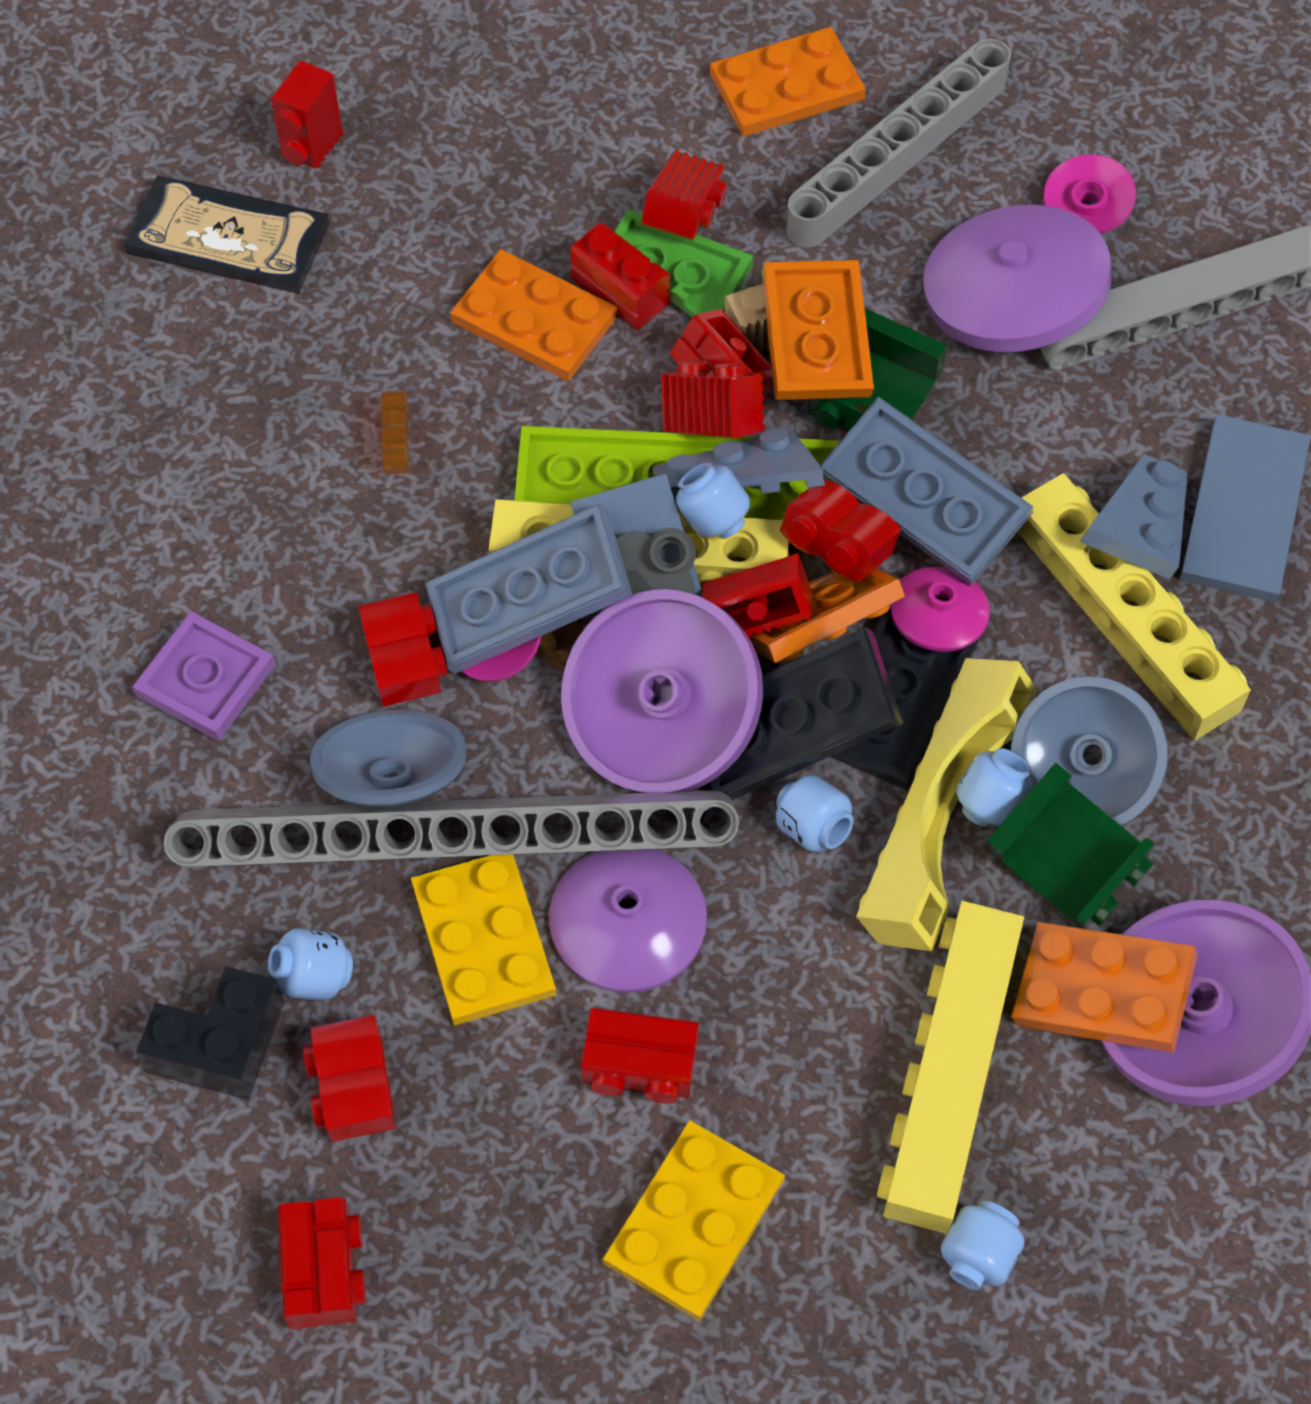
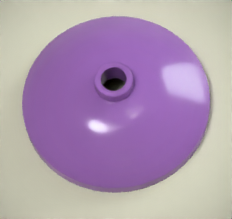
M657 849L594 851L571 866L563 875L553 893L549 909L551 938L557 953L565 965L587 983L614 992H642L670 982L680 975L694 960L703 943L706 931V904L700 886L683 864ZM630 898L635 900L637 905L632 909H623L618 903L622 899Z

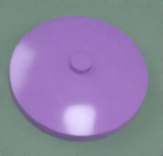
M1016 205L998 208L965 221L949 232L934 248L928 258L923 275L927 307L939 328L948 336L967 346L995 352H1018L1037 349L1072 335L1085 326L1099 312L1108 297L1112 281L1109 249L1100 232L1087 220L1072 212L1044 205Z
M669 589L639 592L608 606L585 627L572 647L564 669L561 686V703L565 726L570 739L581 757L605 779L623 788L640 793L690 791L720 776L739 758L751 740L759 720L763 700V681L759 659L754 646L741 626L728 613L708 600L691 593Z
M1194 900L1159 909L1133 924L1122 934L1193 945L1198 955L1174 1053L1102 1041L1111 1061L1130 1082L1155 1097L1177 1104L1190 1106L1223 1105L1248 1098L1266 1089L1280 1079L1297 1061L1311 1035V972L1308 962L1296 941L1276 921L1253 908L1220 900Z

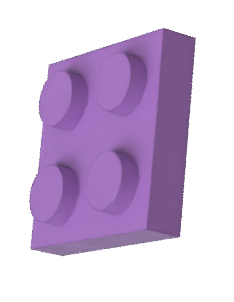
M190 611L132 688L136 697L209 737L220 741L275 667L276 662L273 654Z

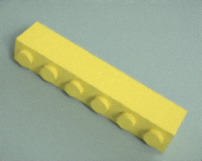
M962 900L957 919L946 916L939 948L949 950L945 967L934 964L927 996L935 997L937 1000L933 1015L922 1013L915 1040V1045L925 1047L921 1064L910 1062L902 1092L903 1095L911 1096L912 1101L908 1115L897 1113L889 1144L900 1148L896 1165L894 1167L884 1164L876 1196L887 1200L883 1217L947 1234L952 1225L1024 916Z

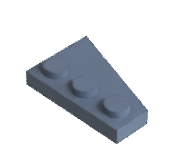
M791 428L769 429L755 438L741 442H723L715 446L713 450L696 455H678L668 460L667 463L653 467L654 476L667 474L675 504L677 493L680 490L678 483L681 478L691 469L703 463H711L713 466H726L733 472L742 487L761 488L762 493L780 491V482L806 479L807 488L825 486L822 467Z
M1143 454L1079 542L1170 579L1180 563L1188 472L1179 469L1171 462L1160 461Z

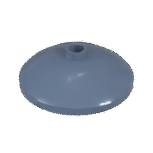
M1088 676L1067 679L1041 692L1022 713L1016 725L1011 743V751L1019 755L1029 765L1031 769L1030 776L1034 786L1056 762L1072 775L1071 785L1121 826L1136 818L1152 803L1163 784L1168 766L1166 734L1152 706L1128 686L1101 677ZM1093 745L1098 746L1103 753L1102 760L1096 765H1090L1085 759L1086 750Z
M385 710L348 719L328 730L315 743L311 751L310 764L316 783L334 797L359 806L394 807L426 799L441 791L461 772L465 765L467 754L463 734L448 720L421 711Z

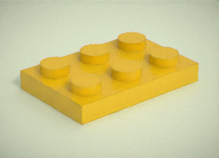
M513 854L490 855L411 878L454 1026L557 996L556 987Z
M689 1120L604 1256L603 1264L700 1322L782 1186L785 1175Z

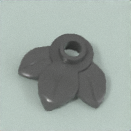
M665 528L652 536L631 531L616 538L632 594L660 589L679 590L694 594L695 586L689 570L694 564L696 550L692 539L685 532L676 528ZM666 545H675L679 548L680 557L676 562L666 563L662 560L661 551Z

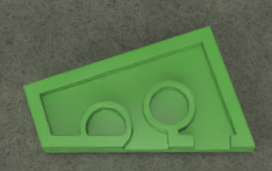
M628 209L615 233L650 258L651 263H656L670 274L669 300L691 317L698 313L722 309L725 313L724 296L738 292L753 267V255L697 235L694 241L643 226L641 225L643 214Z

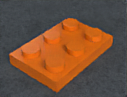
M832 27L710 63V75L743 137L864 100L866 95V88Z
M500 249L452 309L450 317L452 323L569 382L618 317V307Z
M859 260L765 262L762 276L775 400L871 397L874 385Z
M878 569L872 571L862 581L850 580L832 570L809 582L812 590V615L809 620L802 618L799 623L792 621L790 626L782 624L780 629L772 627L770 632L763 629L761 635L753 633L749 639L754 646L755 652L774 663L789 662L800 657L804 653V648L819 640H831L843 635L847 631V626L858 620L874 618L884 614L889 610L890 604L905 597L898 578Z
M1038 922L1012 1013V1019L1015 1025L1025 1028L1174 1053L1198 957L1196 948L1193 945Z

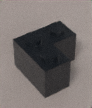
M225 966L207 1015L155 1002L136 1050V1054L146 1073L249 1100L285 1002L277 979Z

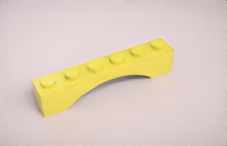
M966 658L958 678L953 682L949 699L940 720L934 726L933 736L924 758L916 768L913 784L904 804L898 811L896 824L886 847L880 853L876 871L867 892L863 894L860 900L859 911L856 917L876 942L888 946L933 951L951 907L943 886L941 856L946 828L951 813L959 800L956 793L958 781L978 754L983 751H996L1013 739L1016 725L1022 713L1033 699L1036 698L1038 693L1037 688L1019 661Z

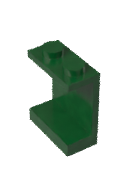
M864 308L874 385L871 397L809 399L808 414L826 428H839L849 432L875 400L880 397L906 417L913 420L943 371L947 344Z
M1055 762L987 839V851L1080 929H1086L1092 921L1100 927L1119 906L1120 902L1114 896L1124 884L1128 882L1135 887L1153 867L1154 862L1148 857L1152 854L1154 843L1147 837L1142 842L1136 839L1071 785L1072 775Z

